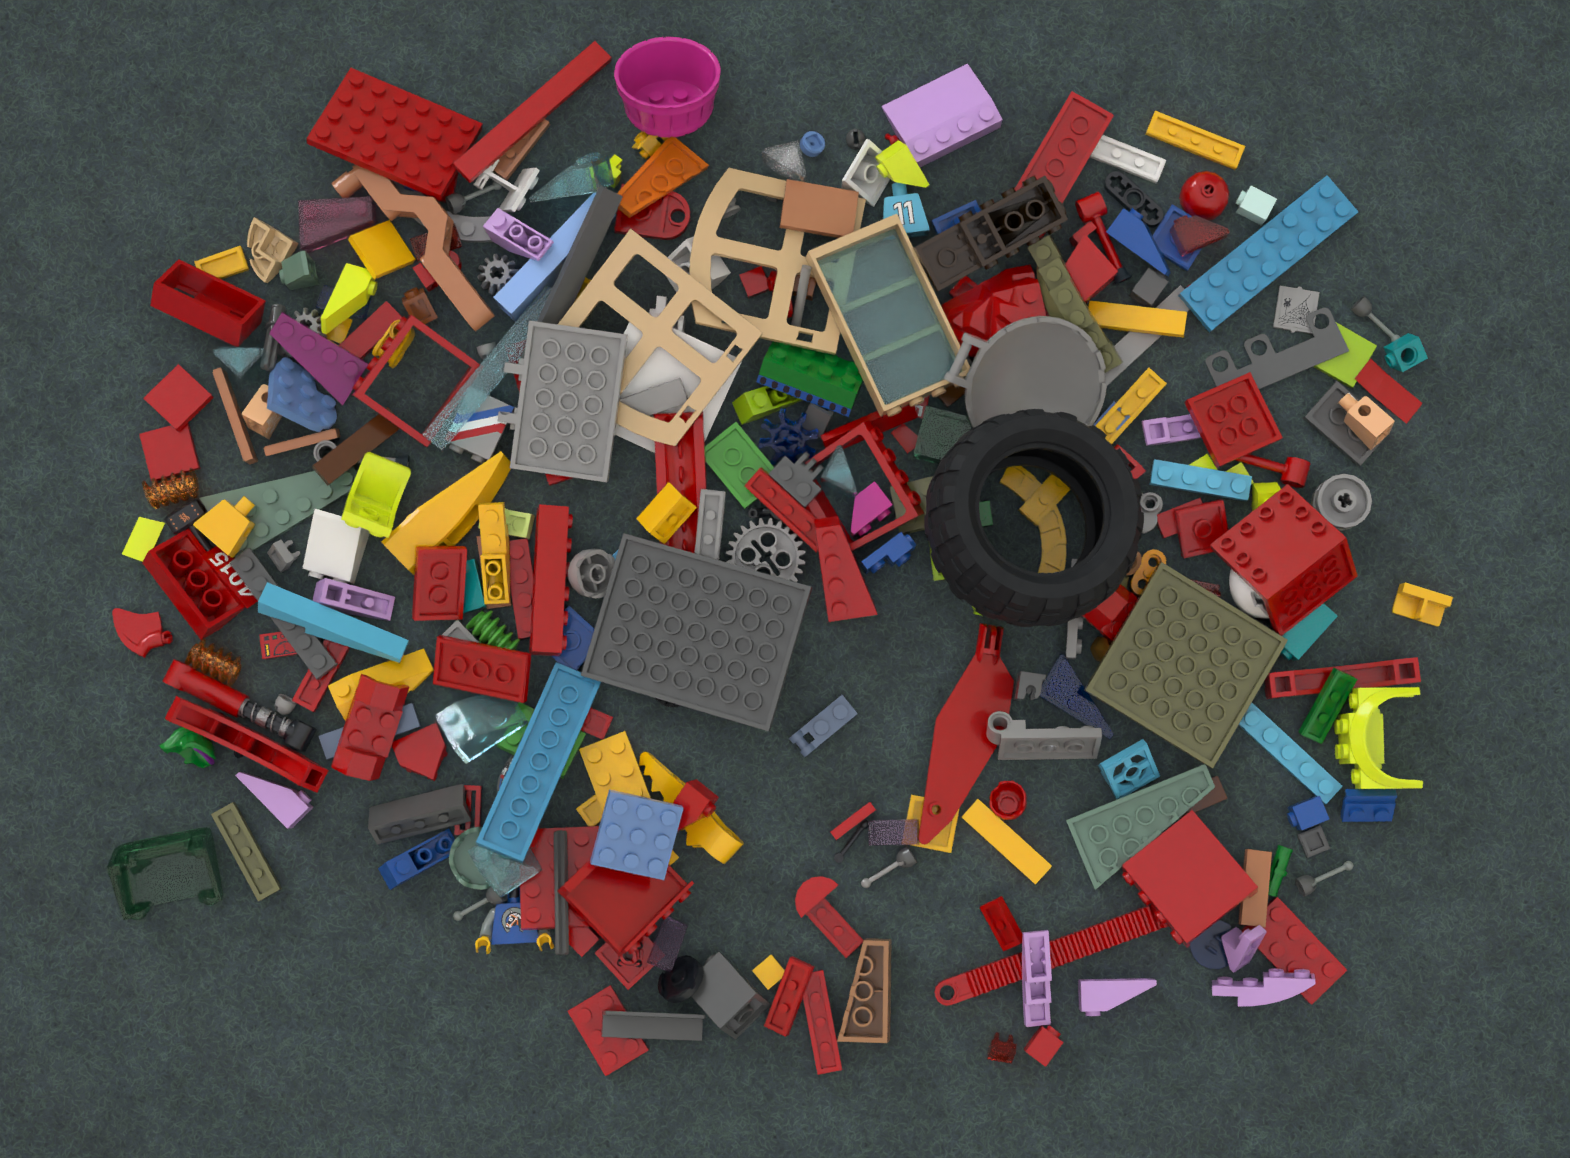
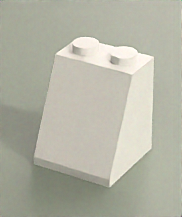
M315 509L303 569L309 571L308 576L323 579L325 575L332 577L334 581L354 584L370 534L369 530L361 527H350L345 521L341 520L342 516Z

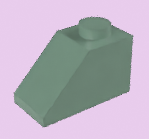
M300 251L281 261L280 279L282 284H285L290 290L319 285L315 261L306 251Z

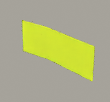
M139 517L122 555L143 562L147 552L154 548L165 523Z

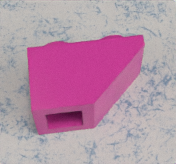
M875 481L855 496L850 534L853 537L857 534L860 537L872 528L870 524L878 519L881 522L891 514L889 509L892 508L893 504Z

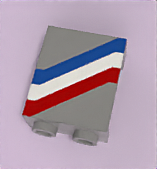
M470 387L445 438V441L450 444L449 449L459 454L466 451L472 454L471 459L483 464L492 458L507 426V423L497 421L499 411L514 413L515 408Z

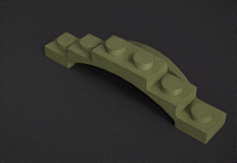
M1051 235L1029 246L1028 250L1037 264V279L1040 284L1043 302L1049 315L1075 324L1092 338L1104 359L1105 373L1122 364L1123 361L1114 345L1109 341L1079 293Z

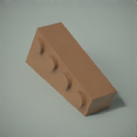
M866 938L862 944L837 1042L888 1043L890 1041L891 939Z

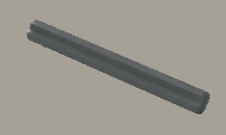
M562 830L554 832L555 953L560 956L569 954L568 902L557 891L568 880L567 832Z

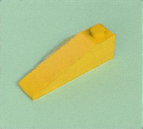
M421 649L404 655L400 663L390 660L350 674L328 685L338 710L346 721L361 674L396 686L408 685L409 693L414 691L433 673L434 668L425 649Z

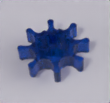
M781 408L778 415L781 420L780 423L773 424L768 419L763 420L761 428L768 430L771 437L760 438L758 447L769 446L775 450V454L772 455L770 461L772 465H775L777 459L781 456H787L794 464L798 460L796 458L797 454L807 452L810 454V459L814 457L816 450L809 447L806 441L817 439L819 430L807 431L802 427L807 413L802 412L798 420L791 421L786 416V409Z

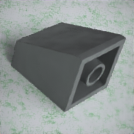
M718 952L706 960L703 966L702 982L698 990L691 997L722 1031L736 1040L771 1006V1003L726 956Z

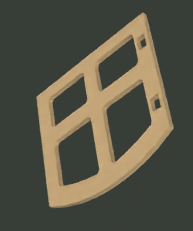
M728 168L715 185L698 220L692 242L689 275L712 292L710 270L711 257L714 255L775 269L777 275L768 318L761 319L744 314L740 315L763 332L760 337L761 339L835 355L840 330L830 309L825 331L823 332L787 323L795 276L801 273L802 265H808L806 257L800 253L804 232L786 229L783 246L779 251L720 238L716 235L721 219L738 191H746L783 200L786 181ZM858 197L854 231L859 230L861 227L866 202L864 198ZM856 251L839 258L838 263L829 262L820 266L825 279L834 285L832 294L839 307L846 304ZM811 271L810 277H813V278H814V275H813V273H812V271ZM694 300L691 303L696 324L737 333L731 326L722 323V319L699 301ZM798 333L812 335V341L797 340Z
M632 229L628 231L558 323V325L580 328L600 301H604L642 331V338L625 359L620 395L658 347H662L700 377V384L670 422L641 413L622 403L619 399L616 424L635 434L672 446H676L763 334V332ZM637 254L641 255L679 287L676 294L658 317H653L615 286L616 279ZM694 300L699 301L737 332L736 338L716 363L710 362L672 330L673 326ZM737 345L742 351L732 362L727 355ZM690 406L695 411L685 422L680 416Z

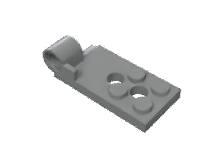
M997 711L990 715L986 731L988 740L993 744L999 745L998 760L1097 759L1102 740L1101 728H1094L1093 726H1083L1081 728L1060 726L1055 729H1026L1025 720H1012L1011 716L1003 711ZM995 726H1002V727H1004L1005 729H1004V730H997V729H995L994 727H995Z

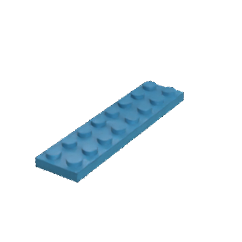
M1326 175L1189 285L1178 296L1210 333L1349 221L1358 211Z
M557 662L555 663L477 838V845L520 863L524 862L599 690L600 681L581 676V672Z

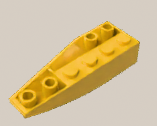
M500 451L418 507L398 527L391 531L389 538L386 537L381 542L407 570L415 575L416 547L455 546L479 519L478 505L480 503H491L511 470L510 460Z

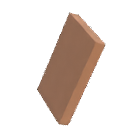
M787 179L779 228L835 238L850 234L854 231L859 192Z

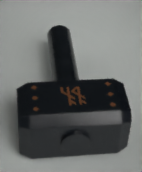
M190 500L176 508L175 511L164 519L173 534H179L189 528L206 552L213 548L205 535L193 525L207 513L199 500Z

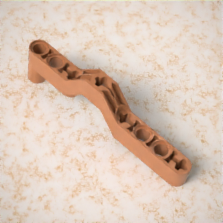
M355 164L352 166L353 169L351 171H345L331 183L344 200L364 186L391 221L397 217L419 218L428 230L425 255L420 258V261L464 319L477 331L495 317L482 297L449 256L454 221L434 197L404 195L392 180Z

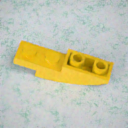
M504 502L480 503L478 511L482 555L480 557L484 604L510 603L508 525H506Z

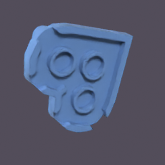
M287 357L282 358L280 362L276 363L275 368L269 374L267 409L316 432L330 429L337 419L334 398L317 391L315 378L305 368Z

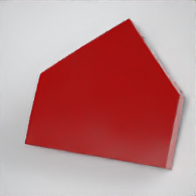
M437 723L392 742L393 750L401 767L405 768L407 772L425 776L433 781L436 780L441 762L448 755L445 750L447 747Z

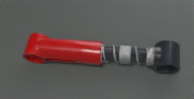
M173 659L163 679L164 683L187 692L236 718L240 716L242 718L247 717L251 719L252 723L255 722V724L262 728L268 727L271 732H278V735L284 739L285 743L306 752L317 730L297 719L293 721L285 720L286 717L283 719L277 716L276 712L273 714V711L264 706L261 708L257 706V703H251L248 695L176 659Z

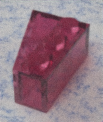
M371 196L298 201L300 249L308 254L377 225V206Z

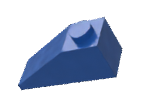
M1123 208L1106 233L1164 275L1169 276L1171 271L1147 224L1142 221L1144 216L1133 208L1130 211Z

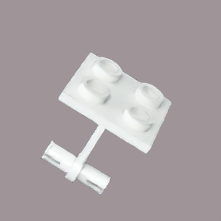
M498 159L479 175L473 185L483 190L489 178L509 190L499 209L504 212L519 211L526 201L524 196L528 189L532 190L538 182L537 174L540 170L537 168L522 169L515 183L511 184L493 173L500 161Z

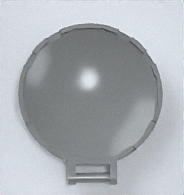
M1035 316L1021 319L1005 326L988 341L964 332L961 339L963 341L950 371H946L944 379L965 388L966 410L973 428L991 417L1001 414H1013L1027 409H1043L1044 412L1051 413L1065 412L1076 416L1077 421L1087 426H1092L1095 423L1106 395L1107 384L1105 383L1104 371L1106 367L1100 350H1098L1092 338L1084 330L1061 318ZM973 345L978 347L979 350L966 378L959 376V373Z

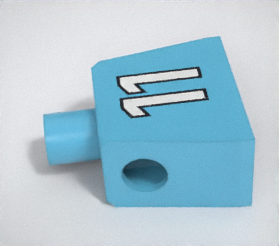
M893 183V196L884 198L883 219L897 214L908 238L928 236L929 225L919 194H907L906 184ZM892 235L883 239V241L895 240V237Z

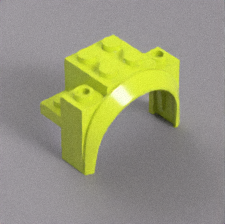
M1419 687L1352 689V693L1349 695V706L1353 708V713L1338 715V719L1334 721V732L1338 734L1339 744L1335 745V758L1339 759V764H1355V769L1351 771L1352 784H1355V789L1423 788V781L1397 779L1380 770L1382 769V764H1385L1383 714H1380L1378 706L1393 697H1414V695H1420Z

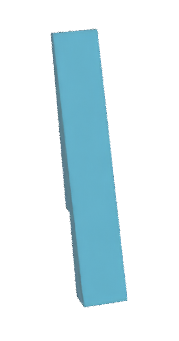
M268 582L258 601V613L305 627V633L398 663L401 662L409 640Z

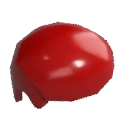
M1001 781L991 791L990 808L995 816L1003 820L1016 819L1026 809L1027 795L1020 784L1014 781Z

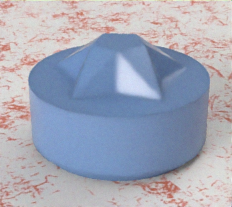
M814 131L805 133L800 140L802 152L810 157L818 156L825 148L824 138Z

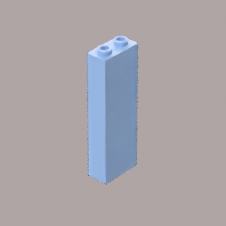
M596 191L552 235L550 239L554 243L539 261L530 259L493 297L498 306L516 323L554 285L597 193ZM614 215L610 226L616 220V215Z

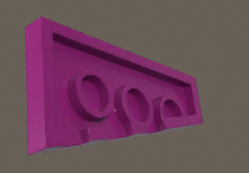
M284 312L280 314L269 333L342 405L353 390L352 387L368 365L366 361Z

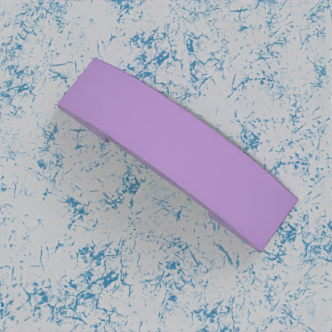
M1190 414L1142 421L1146 446L1201 438Z

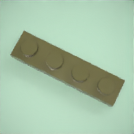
M232 802L212 813L211 815L258 902L281 890L282 888L236 803Z

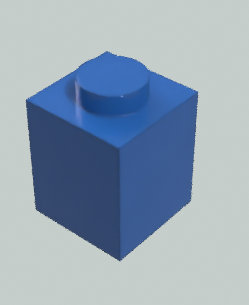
M1313 796L1288 807V821L1297 830H1304L1329 820L1320 796Z

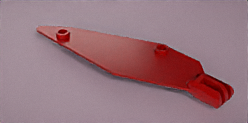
M980 623L975 655L936 717L918 836L921 844H928L952 821L997 747V744L990 742L986 735L988 718L997 711L1009 714L1014 680L1000 658L1004 627L998 626L996 628L995 625L987 626ZM995 726V727H994V728L997 729V730H1004V729H1005V728L1002 727V726ZM934 805L938 807V811L935 814L932 812Z

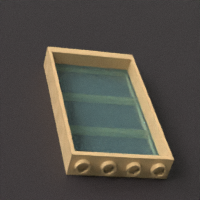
M897 214L808 251L805 259L808 265L811 266L814 278L880 417L888 414V417L900 413L902 411L901 408L908 404L911 407L917 406L924 402V397L931 394L933 398L945 393V388L949 386L960 387L944 379L946 371H950L957 356L960 344ZM967 359L959 373V376L966 378L970 369Z

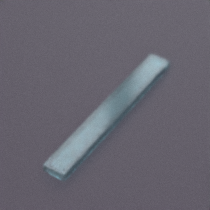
M549 285L543 288L422 434L423 437L441 451L445 449L507 374L504 372L505 362L516 363L521 357L526 346L529 320H538L552 290Z

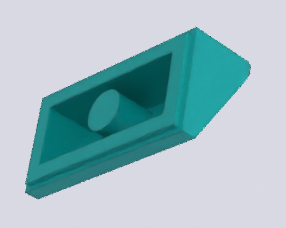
M476 559L466 561L463 613L487 608L486 604H484L483 586Z

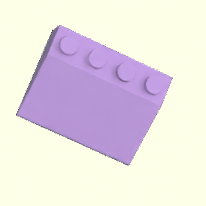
M968 64L882 106L896 136L902 143L907 145L919 167L999 129L1003 120L992 98Z

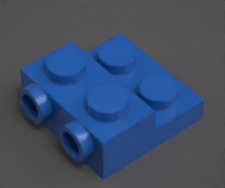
M900 532L861 561L860 567L865 574L869 571L874 574L885 566V559L891 567L895 564L900 567L912 556L910 553L917 545L908 534L904 536Z

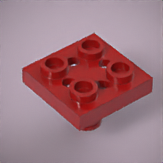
M645 935L638 940L643 944V947L641 949L637 948L632 954L626 952L619 956L607 943L595 952L597 957L627 990L665 956L658 946ZM638 960L642 961V965L640 967H637L640 965V962L636 963Z

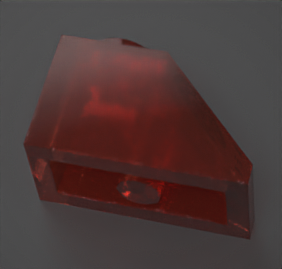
M1185 215L1176 219L1174 225L1169 230L1181 257L1225 239L1230 233L1228 228L1196 215L1190 218Z

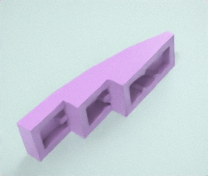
M1049 931L1023 932L1022 993L1024 1025L1026 1027L1050 1025L1049 1003H1051L1050 981H1052Z

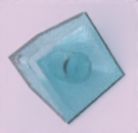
M475 845L468 850L480 874L501 898L542 871L531 848H529L523 863L479 845Z

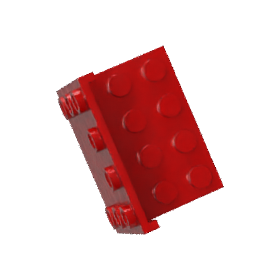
M1288 484L1210 544L1211 549L1263 599L1273 629L1281 636L1358 576L1347 538Z

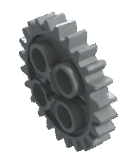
M759 518V525L755 526L752 521H749V529L743 525L741 526L742 535L734 533L737 541H729V545L734 549L726 551V554L732 557L731 560L726 561L727 563L755 571L767 569L772 576L798 582L794 575L803 574V571L798 568V565H805V561L799 559L800 556L805 555V551L798 550L803 545V542H795L794 540L798 535L796 533L790 535V528L788 526L782 529L781 520L775 526L773 525L772 518L768 520L767 524H764L762 518ZM772 535L775 538V543L770 547H765L761 543L762 537ZM753 540L758 543L766 555L772 554L770 560L780 572L779 576L773 572L766 561L760 562L762 559L761 554L752 545L751 542ZM750 549L755 552L756 556L753 561L746 562L742 559L741 555L745 550ZM778 555H788L790 563L786 566H779L776 562Z

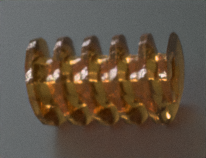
M190 467V475H186L184 470H180V478H177L174 472H172L170 481L167 480L165 475H162L161 483H158L155 478H152V486H149L145 480L142 482L144 494L154 509H159L161 504L164 507L169 506L170 500L172 503L177 504L180 498L183 501H187L189 495L192 498H197L199 495L198 480L192 467Z
M206 639L196 643L190 649L185 659V664H192V667L196 670L201 668V672L204 674L210 672L212 678L218 677L220 682L224 683L227 681L228 686H232L241 671V657L238 656L234 661L231 660L232 652H229L224 657V648L222 647L217 652H214V643H211L206 648Z

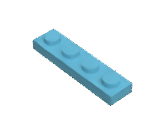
M1154 459L1149 485L1247 502L1252 476Z

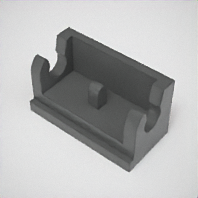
M1025 671L1017 673L1013 701L1024 700L1026 693H1031V701L1037 699L1041 694L1042 681L1045 680L1046 675Z

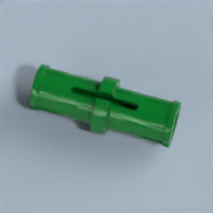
M1277 845L1270 869L1268 895L1277 897L1284 876H1287L1286 868L1293 852L1290 848Z

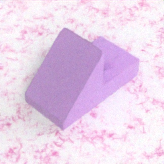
M1261 925L1252 930L1248 928L1244 932L1235 927L1222 935L1221 939L1228 964L1233 973L1247 965L1254 956L1267 932Z

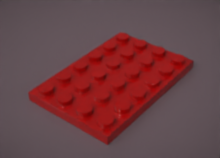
M350 68L309 133L307 144L441 201L458 172L453 167V163L473 146L482 131L483 123Z

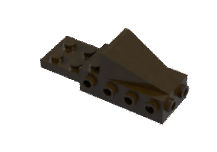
M1034 175L1022 182L1024 187L1015 191L1014 187L1001 193L1002 199L995 203L993 199H990L980 205V211L974 214L972 211L961 215L958 217L959 223L913 248L936 292L981 267L987 270L999 263L997 259L1004 255L1006 258L1020 252L1018 247L1026 243L1027 246H1030L1040 241L1041 234L1048 232L1050 235L1062 228L1061 223L1068 220L1066 210L1063 204L1058 201L1054 193L1055 189L1046 176L1037 179Z

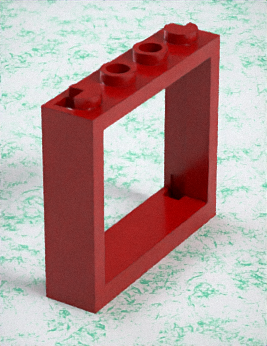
M409 315L408 318L403 316L395 327L398 330L393 338L389 336L382 344L381 349L384 351L380 357L374 356L366 368L369 370L364 378L360 376L352 387L355 390L352 395L420 444L428 447L484 367L414 316ZM412 326L469 366L422 434L364 394Z

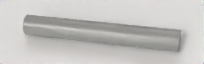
M802 265L791 323V325L801 327L811 273V266Z

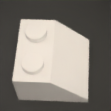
M694 237L686 239L667 257L688 274ZM716 255L711 257L710 274L711 289H713L731 273L721 257ZM667 277V279L677 292L679 289L678 285Z

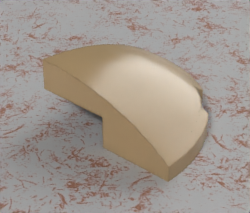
M255 217L251 222L247 238V247L252 248L251 253L254 257V260L250 259L249 261L257 276L265 283H268L282 269L281 261L291 257L299 243Z

